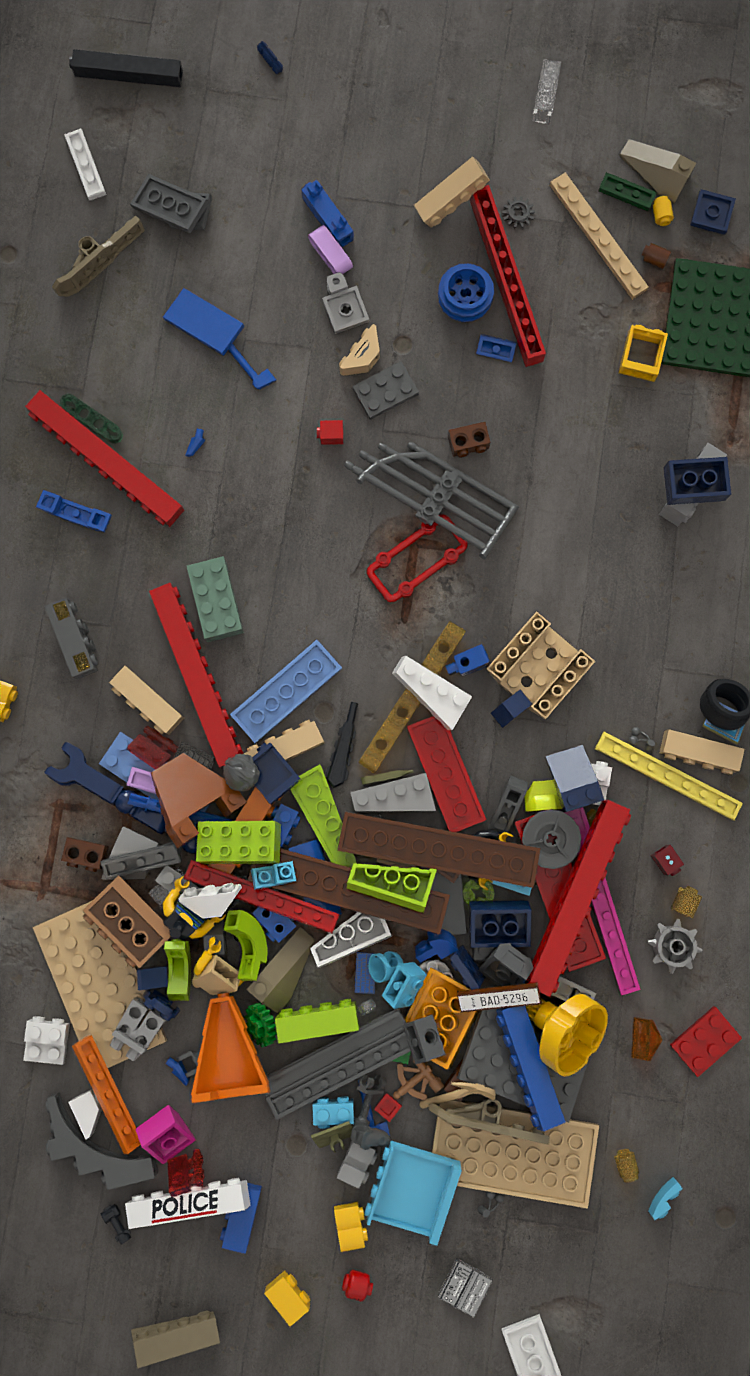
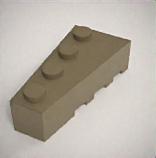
M203 1311L190 1317H182L172 1321L131 1329L137 1369L220 1343L214 1312Z

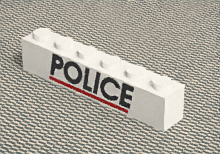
M240 1178L227 1180L228 1183L226 1184L215 1181L209 1183L208 1187L201 1188V1184L190 1186L189 1190L184 1191L180 1187L171 1189L170 1193L163 1194V1191H156L148 1197H144V1194L134 1195L132 1200L125 1203L128 1228L132 1229L246 1210L251 1206L247 1180L240 1181Z

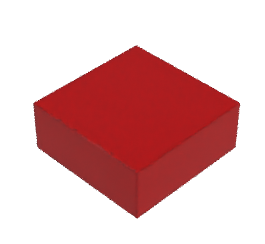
M386 1092L374 1107V1110L390 1122L400 1110L402 1104Z

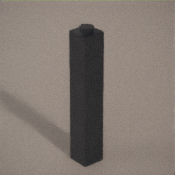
M73 49L72 57L69 58V66L73 70L75 77L181 88L183 76L181 60Z

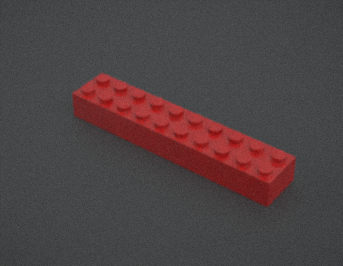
M610 800L601 801L533 958V970L525 981L526 984L538 983L540 993L551 997L552 992L556 993L559 982L557 980L560 974H564L567 968L566 959L568 955L571 956L575 949V944H573L576 936L579 937L582 933L583 926L581 924L584 918L587 919L591 912L589 905L592 899L595 900L599 893L598 884L600 880L603 881L605 879L607 863L612 862L615 856L613 849L616 844L620 843L623 837V833H621L624 825L627 826L631 818L629 814L630 809Z

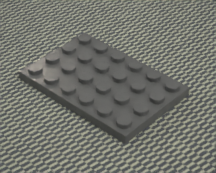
M497 1009L480 1010L457 1079L471 1084L485 1085V1087L494 1089L495 1094L526 1106L523 1098L525 1095L523 1087L519 1086L516 1078L518 1075L516 1067H513L510 1061L511 1052L503 1041V1029L499 1027L496 1020ZM530 1020L540 1047L542 1030L536 1027L534 1022ZM587 1064L570 1076H561L546 1065L565 1122L569 1123Z

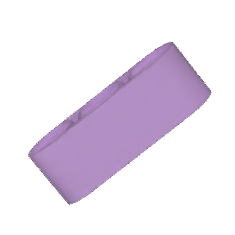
M325 225L308 234L312 246L333 274L339 272L344 274L353 268L351 260Z

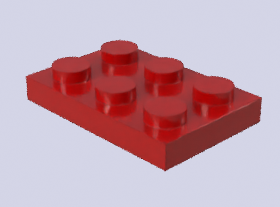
M713 1006L675 1039L670 1046L694 1075L699 1077L738 1043L742 1037L721 1012Z

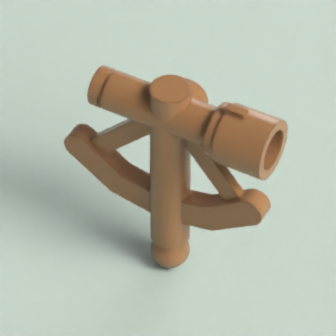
M424 1062L416 1064L418 1068L405 1067L403 1063H398V1078L402 1086L393 1093L394 1099H399L408 1092L413 1097L426 1100V1084H429L435 1093L440 1091L445 1085L440 1077L433 1075L431 1066H426ZM404 1071L416 1072L417 1074L407 1081ZM423 1080L421 1092L415 1090L413 1087Z

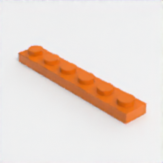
M88 1035L72 1045V1048L123 1153L129 1154L141 1145L135 1130L136 1126L92 1035Z

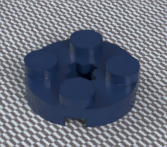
M147 989L144 992L143 997L145 1001L143 1004L151 1010L155 1008L160 1012V1016L167 1021H170L171 1018H176L180 1009L178 1006L174 1009L171 1006L173 1001H170L167 996L157 990H154L152 993L151 989Z

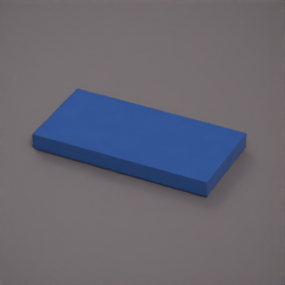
M183 288L163 316L165 321L223 356L244 328L242 322Z

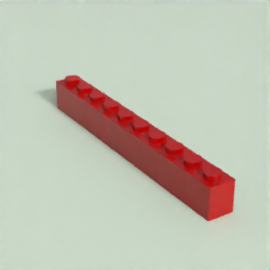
M487 185L470 197V203L525 367L542 363L546 352L490 186Z
M41 390L25 406L29 411V417L35 422L38 420L42 422V427L47 432L51 433L53 431L57 435L56 439L63 445L69 444L71 446L70 450L77 456L81 454L85 458L84 461L90 467H97L99 469L98 473L105 479L109 477L113 480L112 484L118 490L124 489L127 492L126 496L133 502L137 500L141 503L140 507L148 514L152 512L156 516L154 519L162 526L166 524L171 527L184 512L182 505Z
M171 583L150 590L149 593L217 764L222 769L225 766L226 759L232 758L236 754L244 753L241 745L235 742L234 738L237 735L233 726L229 727L227 720L230 719L226 708L222 709L220 702L223 701L219 691L215 692L213 685L216 683L212 673L208 674L206 667L209 666L205 656L201 657L199 650L202 648L198 638L194 639L192 632H195L191 621L187 622L185 615L188 613L185 605H180L178 600L181 597L177 586L173 587Z

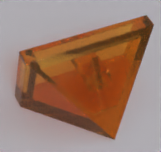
M634 1017L631 1058L651 1061L663 1039L653 1020Z

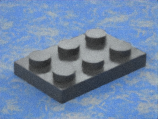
M402 361L352 386L370 420L419 395V391Z

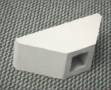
M227 883L218 887L208 885L199 889L190 887L184 890L179 897V902L201 918L221 917L242 887L241 884L234 885L233 883Z

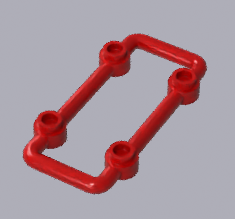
M439 515L443 519L455 525L447 515ZM422 522L419 530L389 552L378 553L376 561L369 565L366 570L367 576L388 602H395L401 597H410L413 594V589L446 564H455L458 561L459 555L467 549L468 542L453 534L460 543V546L456 549H447L441 560L411 582H402L399 585L398 591L391 595L374 571L379 567H388L391 559L423 535H432L435 532L437 523L433 522L430 526Z

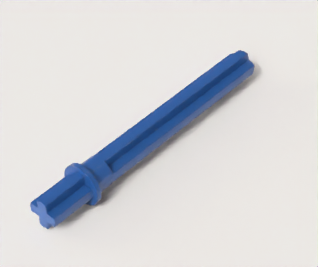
M133 793L130 794L129 805L145 808L144 811L148 809L161 813L159 800L150 798V796L144 797ZM202 811L189 817L191 821L195 822L232 821V819Z

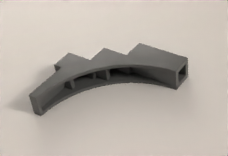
M60 1092L47 1097L46 1111L50 1113V1131L54 1133V1136L49 1138L46 1143V1152L50 1156L51 1161L75 1155L74 1167L75 1170H78L79 1176L103 1170L101 1177L103 1184H106L107 1190L154 1179L157 1176L156 1160L151 1154H119L106 1150L89 1139H85L84 1135L68 1116L62 1103Z

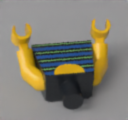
M180 877L174 882L175 889H172L163 901L165 915L163 923L170 929V936L175 939L180 938L185 941L188 937L191 939L201 938L214 927V923L221 922L226 914L221 918L213 917L209 920L208 918H201L181 904L179 897L182 895V892H179L187 888L190 881L182 885L181 880L183 877Z

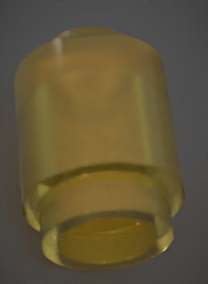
M629 1149L618 1151V1155L614 1159L620 1178L623 1179V1182H633L639 1179V1169L634 1152H629Z

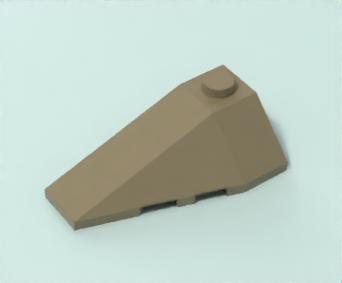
M630 139L619 155L634 171H637L643 177L642 180L646 184L649 183L655 189L654 191L657 192L658 196H667L673 204L676 202L697 164L680 154Z

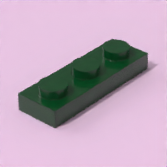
M607 172L598 192L648 212L657 193Z

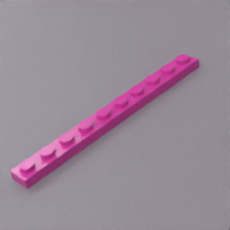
M583 807L564 812L572 817L579 827L581 834L580 849L590 828ZM605 878L603 881L600 880L597 887L599 888V893L596 899H592L591 902L620 995H625L640 990V986Z

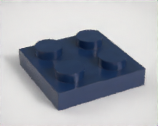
M700 189L690 226L725 235L736 198Z
M462 945L450 957L452 960L451 965L455 971H459L463 976L462 980L467 988H471V990L479 989L486 977L478 971L479 967L464 945Z

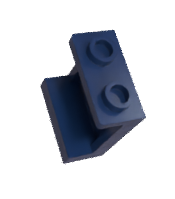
M263 743L257 749L258 753L252 757L260 771V776L255 786L269 804L272 805L302 779L271 743Z

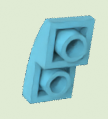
M293 861L253 868L251 870L254 890L296 881Z
M674 1177L658 1191L650 1205L648 1212L654 1220L661 1219L668 1214V1210L671 1207L667 1200L675 1199L680 1194L679 1191L682 1190V1187Z

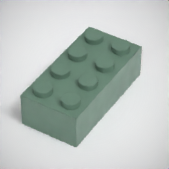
M224 556L187 565L204 639L207 642L244 633Z

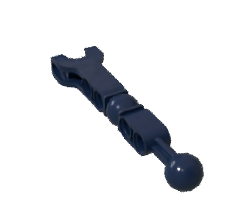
M65 742L61 747L63 752L70 757V763L65 769L59 770L49 766L44 771L47 777L59 785L70 786L78 784L104 801L116 806L119 812L130 814L131 817L162 835L164 831L166 832V824L162 813L148 809L144 811L145 808L129 805L130 794L137 793L132 790H125L123 786L88 766L82 750L74 745ZM197 836L182 846L184 851L196 854Z

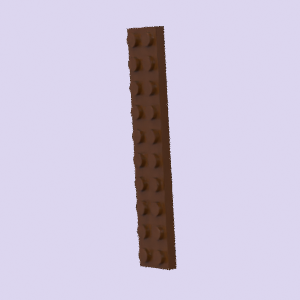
M345 812L337 850L534 888L540 848L350 812Z
M280 848V863L293 861L296 881L269 888L440 935L450 895L430 890L424 913L347 889V881L352 869L350 867ZM252 864L251 870L253 868L272 866L273 864ZM251 871L248 877L249 882H253Z

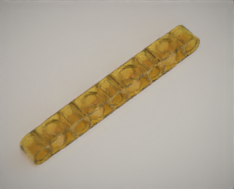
M449 621L421 665L439 675L466 631ZM440 645H446L449 651L446 653H441L438 650V647ZM407 688L358 762L373 773L377 771L420 704ZM405 708L408 714L406 717H399L397 710ZM384 740L387 743V747L379 750L376 747V742Z

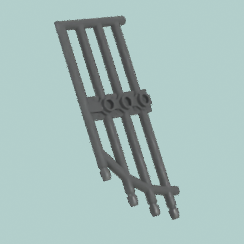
M409 442L407 445L409 449L415 451L410 453H399L380 443L378 448L389 456L379 460L361 450L359 456L372 464L366 470L346 461L344 466L358 475L356 481L359 484H362L365 480L416 510L415 517L419 518L421 522L427 523L430 526L435 522L481 550L479 556L482 559H486L519 508L518 505L413 442ZM427 459L444 469L445 473L440 478L412 460ZM399 461L434 482L436 486L431 492L388 466V464ZM380 469L427 499L423 505H420L371 474ZM463 481L509 510L503 516L457 487ZM451 496H457L500 522L496 530L449 503L448 501ZM445 508L491 536L486 544L440 517L439 514L442 509Z

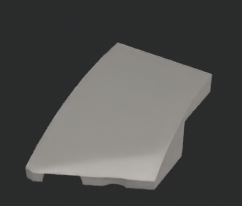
M122 827L109 858L157 847L159 843L131 829ZM149 870L122 876L121 878L123 880L145 879ZM103 872V875H102V878H101V879L106 880L105 875H104V872Z

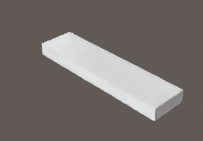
M82 129L64 134L89 201L105 196L106 192Z

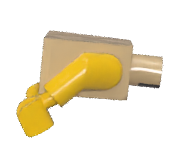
M215 937L209 939L208 951H204L194 967L192 984L195 988L201 987L211 995L236 992L244 981L237 979L239 971L219 956L212 955L221 950V941L214 945Z

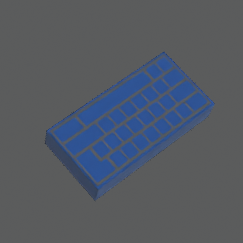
M357 952L355 993L374 994L375 981L369 973L368 962L370 956L375 953Z

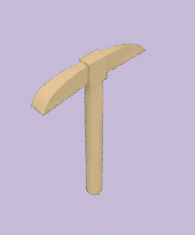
M452 1082L451 1085L463 1089L421 1100L420 1107L424 1109L429 1107L431 1103L438 1105L472 1093L481 1094L495 1100V1090L478 1083Z

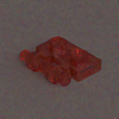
M147 725L143 732L148 736L144 737L139 734L128 745L127 750L156 770L170 759L171 755L167 753V750L169 749L175 753L179 747L173 743V740L170 738L166 739L155 728L152 729ZM156 740L157 742L162 744V746H157L153 743V741Z
M200 1149L193 1150L191 1159L188 1158L187 1154H183L167 1160L169 1193L171 1197L190 1192L191 1184L195 1183L197 1187L203 1185L205 1172L202 1169L204 1161Z

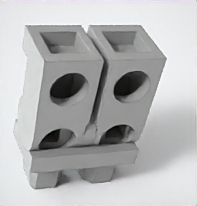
M135 997L131 1001L112 1034L114 1037L110 1044L117 1051L121 1050L124 1043L131 1047L126 1056L132 1061H135L141 1054L146 1052L163 1024L167 1021L160 1016V1012L155 1008L153 1010L147 1008L143 1004L144 1001L139 997Z

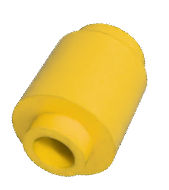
M667 196L656 198L653 204L655 223L660 226H667L674 219L671 201Z

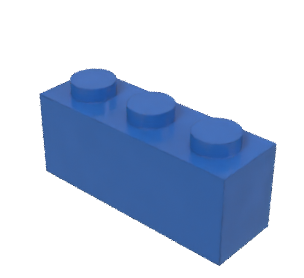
M247 1183L251 1206L243 1211L226 1213L225 1219L228 1220L227 1228L223 1227L220 1240L223 1241L222 1248L246 1254L262 1189V1186Z

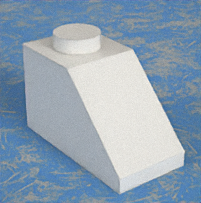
M93 1089L68 1102L85 1139L90 1138L94 1134L102 1111Z

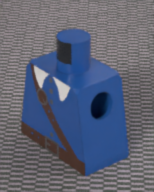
M481 644L455 655V662L445 666L449 676L458 672L465 676L488 667L491 662L484 646ZM469 660V665L464 667L463 662Z

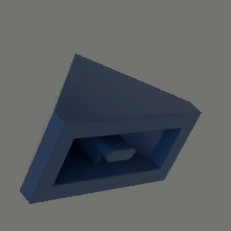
M520 689L501 703L491 714L503 728L530 707L532 703Z
M149 966L138 969V990L168 987L167 966Z

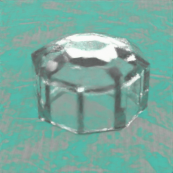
M370 998L360 1004L357 1010L361 1016H366L372 1013L377 1005Z

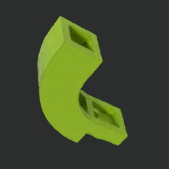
M243 910L228 911L224 931L235 935L242 947V959L237 979L257 981L260 963L267 962L268 952L265 933L260 923L251 914Z
M180 939L165 941L164 950L168 958L169 968L167 996L170 1001H189L191 987L189 942Z

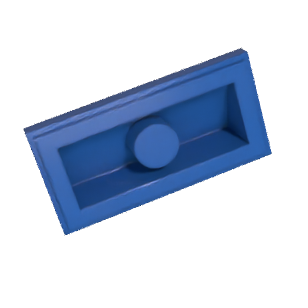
M481 334L476 354L512 362L517 342Z

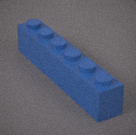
M526 1007L497 1009L496 1020L499 1027L503 1029V1041L511 1052L510 1061L513 1067H516L518 1073L516 1078L519 1086L523 1087L525 1093L523 1096L524 1102L531 1110L532 1115L530 1119L533 1126L544 1132L566 1123L547 1067L541 1061L540 1047Z

